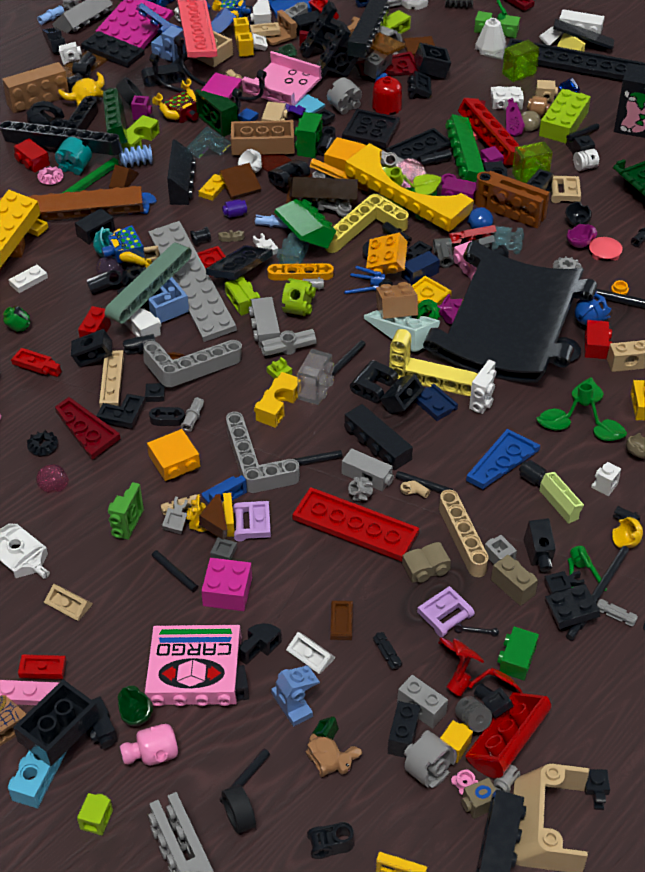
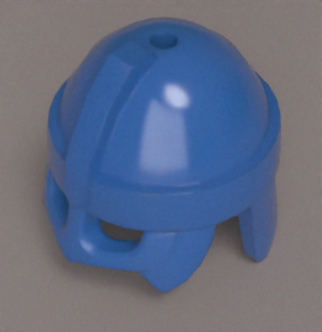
M597 291L594 297L598 298V301L595 299L591 301L580 299L577 302L575 317L582 325L586 326L587 320L605 321L610 318L607 315L610 313L611 308L607 306L605 297L597 294Z

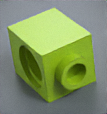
M88 793L77 817L80 830L103 835L113 812L111 800L107 796Z

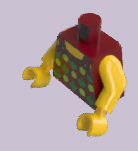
M189 78L186 80L187 84L183 80L181 83V88L187 92L182 91L164 102H161L163 96L160 93L153 97V104L159 105V109L167 119L179 123H184L189 119L193 121L198 119L196 96L193 90L190 89L191 80Z

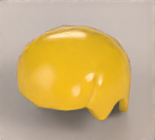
M632 517L619 520V527L614 528L612 531L615 545L619 548L622 546L628 548L636 547L641 542L643 535L640 522Z

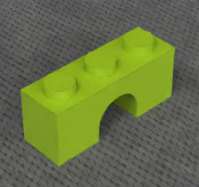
M142 115L126 130L128 142L121 144L122 152L124 153V148H127L129 152L131 147H134L136 150L137 146H140L142 149L141 139L152 141L160 133L158 120Z

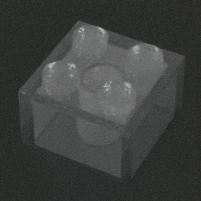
M311 349L297 373L298 400L319 405L321 400L325 399L328 387H331L334 382V376H332L334 369L332 354Z

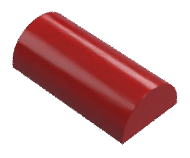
M513 692L509 698L514 706L497 718L492 719L488 728L483 731L465 757L476 770L488 777L501 778L551 710V702L548 696Z

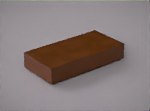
M353 601L331 602L330 640H352Z

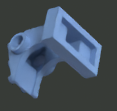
M308 665L281 671L278 674L276 686L271 688V694L293 727L313 717L312 710L304 700V692L320 682Z

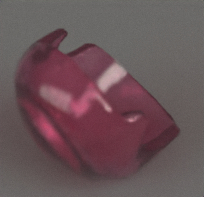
M56 464L42 467L36 477L38 487L48 493L50 490L62 491L69 481L65 470Z

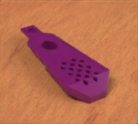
M511 98L508 100V106L506 107V131L516 137L522 134L525 123L518 104Z

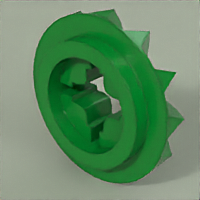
M430 299L421 301L418 304V315H415L416 319H420L428 311H432L429 314V318L437 320L441 317L439 315L440 308L437 306L438 303Z

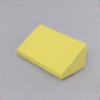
M564 33L557 47L584 51L585 43L575 36Z

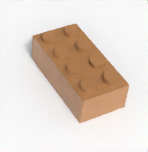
M59 62L2 79L7 105L13 113L27 110L36 102H53L63 99L58 92L59 89L69 93L66 71Z
M293 120L231 122L232 155L241 156L247 149H253L260 154L268 155L294 154Z

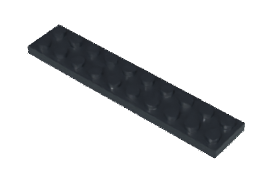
M510 38L503 53V58L510 61H521L538 66H548L622 81L628 63L645 66V62Z

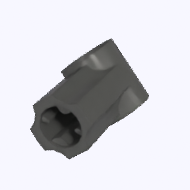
M451 238L433 239V251L440 259L439 265L443 268H449L454 262Z

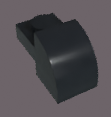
M267 623L256 624L247 630L248 640H244L239 647L240 661L247 665L260 652L268 656L282 643L281 629Z

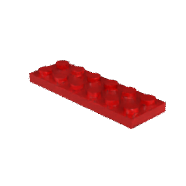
M312 487L309 488L292 514V520L402 561L403 554L410 550L419 534V527Z

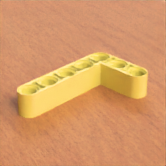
M372 194L333 227L336 233L328 249H325L330 253L339 251L375 219L383 223L389 222L396 228H401L403 232L408 228L409 214L406 210L381 195Z
M398 329L390 345L389 367L398 373L399 378L416 374L423 386L431 387V384L434 383L443 391L471 396L472 382L478 375L477 373L410 358V332L405 329Z

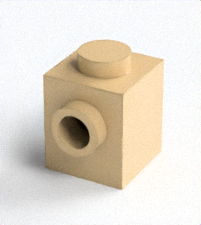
M537 80L536 96L547 98L548 102H554V96H557L558 93L555 81Z

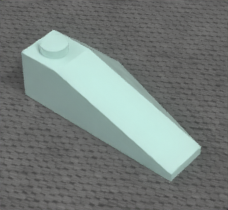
M377 310L364 315L365 320L392 340L398 329L409 331L411 334L412 352H418L424 348L423 342L429 329L438 328L440 325L439 320L421 316L420 319H414L411 316L383 319Z

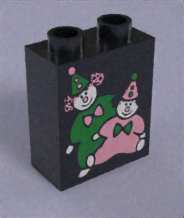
M632 63L627 65L622 82L614 133L645 138V66Z

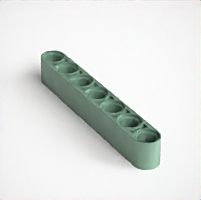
M176 242L170 245L107 305L105 317L120 324L125 323L189 261L192 254L191 248Z

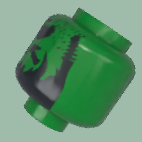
M20 306L8 307L3 313V322L14 332L24 331L30 325V315Z

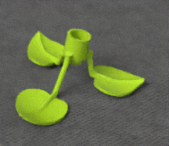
M382 167L387 176L400 186L405 180L419 194L431 195L442 181V178L439 176L422 174L416 176L413 179L414 184H412L406 175L402 174L401 168ZM384 197V198H386L387 200L391 201L392 203L396 204L397 206L401 207L402 209L404 208L403 206L397 204L396 202L390 200L389 198Z

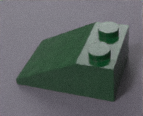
M198 89L195 90L198 117L222 137L230 135L231 122L238 121L237 105L227 97Z

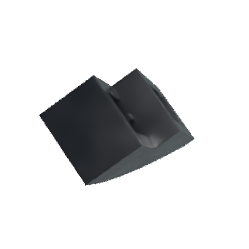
M57 27L42 30L50 50L53 53L59 52V46L66 44L61 30Z

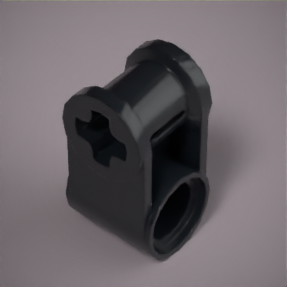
M346 822L328 826H317L307 832V837L311 840L312 845L311 856L315 859L347 853L354 847V830ZM343 835L348 836L345 840L338 839Z

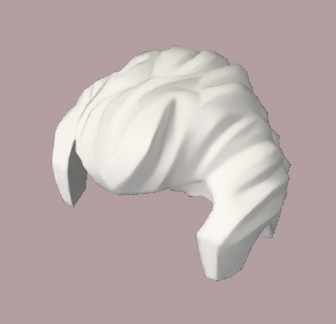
M247 149L240 156L238 165L250 163L254 173H257L262 168L261 155L258 151Z

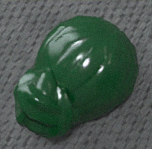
M135 685L122 688L118 694V708L124 723L130 726H139L147 722L153 712V703L148 696Z

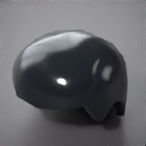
M574 202L566 207L565 214L570 225L576 227L579 224L587 225L590 222L592 212L588 205L583 206L580 202Z

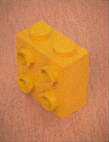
M337 137L325 152L324 163L345 172L346 161L366 145Z
M401 233L370 239L366 268L385 275L405 271L408 241Z
M183 429L147 443L148 455L165 481L200 467L199 453Z

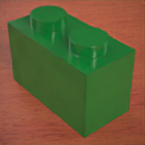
M513 627L512 633H507L504 641L506 649L505 651L501 650L497 663L501 664L500 671L508 676L525 681L537 647L539 634Z

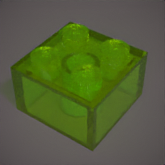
M526 40L505 48L502 74L512 82L536 74L539 47L530 40Z
M546 142L515 147L512 174L516 180L527 183L539 168L550 172L553 152Z

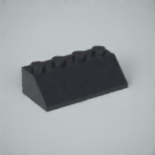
M172 140L167 176L170 205H189L190 198H193V189L191 188H194L196 159H193V153L177 140Z

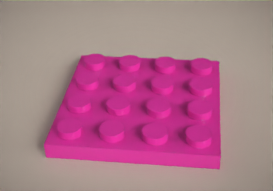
M123 0L98 27L96 32H103L144 49L158 33L159 26L153 25L150 19L138 14L139 11L136 10L138 4H145L167 21L174 14L172 10L147 0Z

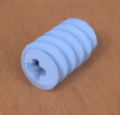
M150 144L149 149L146 145H143V149L137 146L136 150L134 147H131L130 152L127 148H124V153L121 152L119 154L120 163L126 168L128 163L133 167L134 162H136L137 166H140V161L146 165V160L150 164H152L153 160Z

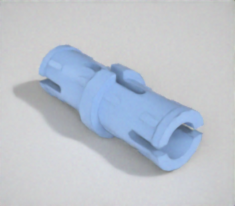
M59 5L52 10H47L46 13L37 17L39 24L43 25L50 20H55L56 17L65 12L64 8Z
M256 215L255 225L270 226V228H289L275 215Z

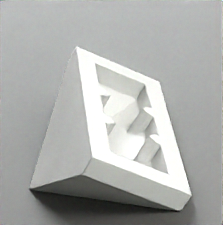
M552 26L542 33L539 38L546 45H552L561 39L564 33L553 29Z

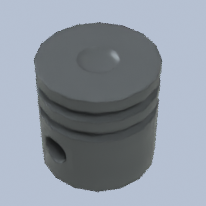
M466 696L457 703L455 708L457 718L472 731L482 732L488 728L492 721V713L473 696Z

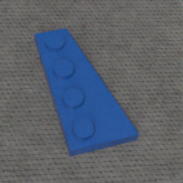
M506 429L467 474L466 481L484 489L538 452L540 445Z

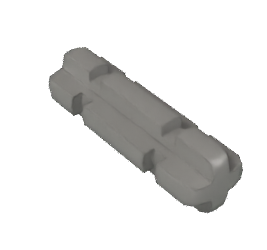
M600 599L597 603L601 613L606 612V615L621 622L624 620L627 625H635L638 618L636 614L632 612L626 613L627 610L612 603L609 605L608 601Z

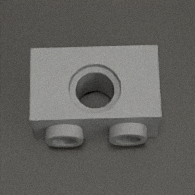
M411 675L398 689L397 703L401 701L420 705L419 720L432 729L446 715L448 699L415 676Z

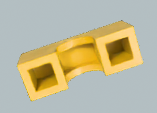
M233 18L234 36L239 57L254 55L253 38L249 31L248 18Z
M281 372L278 378L273 380L269 390L265 391L260 402L256 403L254 407L256 421L276 428L285 416L284 402L281 401L290 403L296 401L302 392V379Z

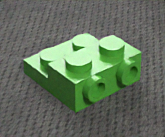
M132 482L129 490L125 491L124 497L117 495L114 502H111L109 505L108 514H110L109 522L112 527L111 534L116 538L129 540L144 510L140 484Z

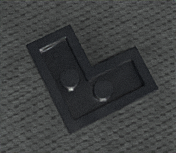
M127 394L121 406L103 403L96 417L108 424L133 429L145 404V397Z

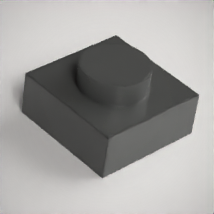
M494 235L474 241L485 247H490L489 243L495 242Z
M218 537L210 552L211 558L232 560L237 549V542L226 539L222 540Z

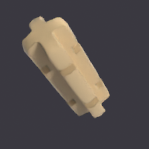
M197 495L189 496L188 499L187 497L178 499L177 504L183 505L186 499L188 500L186 509L190 508L189 506H192L191 501L195 500ZM171 501L170 504L169 502L161 504L163 515H166L168 508L174 509V501Z

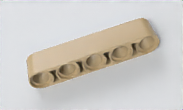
M444 490L440 495L439 511L469 573L474 577H482L487 572L488 554L458 494L453 490Z

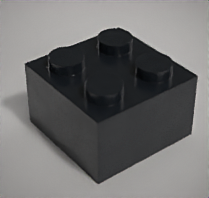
M419 43L414 56L417 71L424 75H432L435 78H446L451 66L448 50L434 45Z

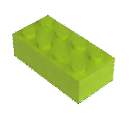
M562 89L541 120L539 136L566 143L567 135L576 132L587 115L591 96Z

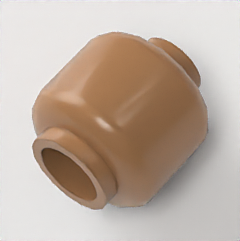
M533 96L532 99H529L527 110L534 111L540 117H543L548 111L550 104H547V98Z

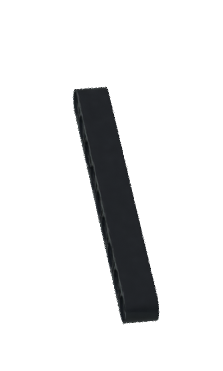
M4 121L0 124L3 138L7 142L21 143L31 139L39 146L59 148L68 137H75L83 141L82 144L85 147L88 146L92 153L118 155L123 151L118 134L16 121Z

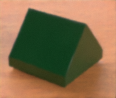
M333 716L320 720L312 734L318 737H328L333 740L339 729L336 718Z

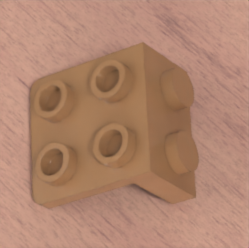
M283 10L277 11L280 35L264 36L270 45H278L279 43L296 38L297 23Z

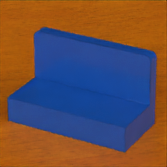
M242 475L237 478L232 476L203 492L202 498L209 504L216 494H220L221 501L223 502V493H231L233 501L247 493L246 479Z

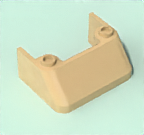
M547 764L521 775L515 780L513 794L525 797L523 805L526 806L525 817L523 820H520L519 829H522L519 844H515L514 853H517L516 865L562 872H583L588 852L563 849L561 834L554 829L543 828L545 787L584 791L589 768Z

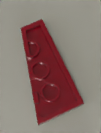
M412 52L394 54L392 56V64L383 73H386L387 76L412 75L414 71H417ZM364 61L357 62L356 67L360 75L368 76L363 73Z
M68 397L55 406L56 413L92 460L121 439L120 433L72 398Z

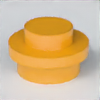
M618 280L612 285L611 291L626 295L629 287L625 281Z

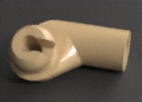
M416 481L403 482L400 485L401 492L406 495L419 494L427 498L430 494L428 488Z

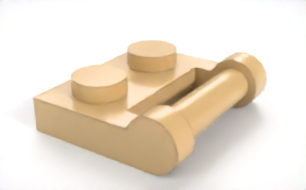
M553 176L551 201L553 203H559L560 201L580 202L581 189L579 177ZM559 184H563V193H559Z

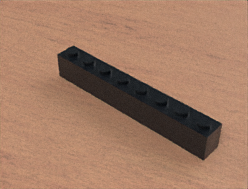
M369 0L348 41L347 56L365 58L367 53H370L373 41L376 40V35L379 34V30H381L382 24H384V19H386L387 13H389L390 4H388V0Z

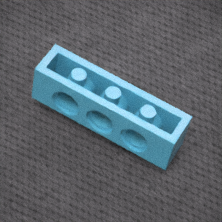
M28 751L26 757H23L19 763V770L16 776L12 777L8 784L12 801L38 809L66 752L50 767L44 761L38 760L39 757L31 751Z

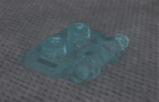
M496 226V232H494L495 242L492 243V250L497 249L499 245L503 244L507 247L508 251L513 250L515 254H519L523 248V229L518 228L514 233L512 228Z

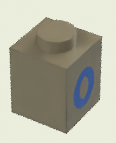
M490 778L464 788L461 803L464 810L470 812L473 819L488 813L491 796L496 790Z

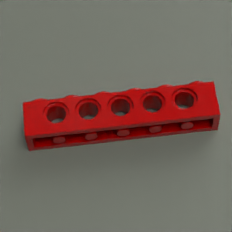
M464 98L458 112L463 117L469 118L471 127L489 147L495 146L504 156L503 163L505 165H519L526 153L479 99Z

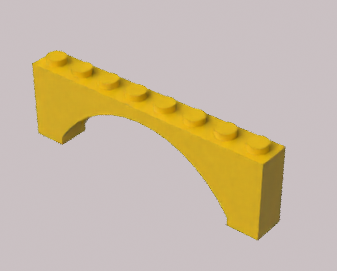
M370 143L346 161L345 175L358 179V182L448 232L469 216L473 209L474 200L462 193L452 196H431L415 193L399 186L387 176L381 166L382 150Z

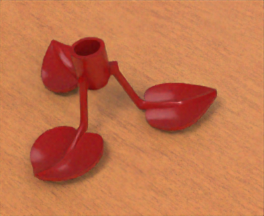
M440 637L438 644H444L456 652L460 658L457 670L446 686L453 693L461 697L467 687L472 689L474 684L487 675L499 677L513 685L518 693H522L520 687L511 677L495 668L486 670L473 681H470L471 676L465 670L471 658L481 663H484V660L461 641L454 638L451 642Z

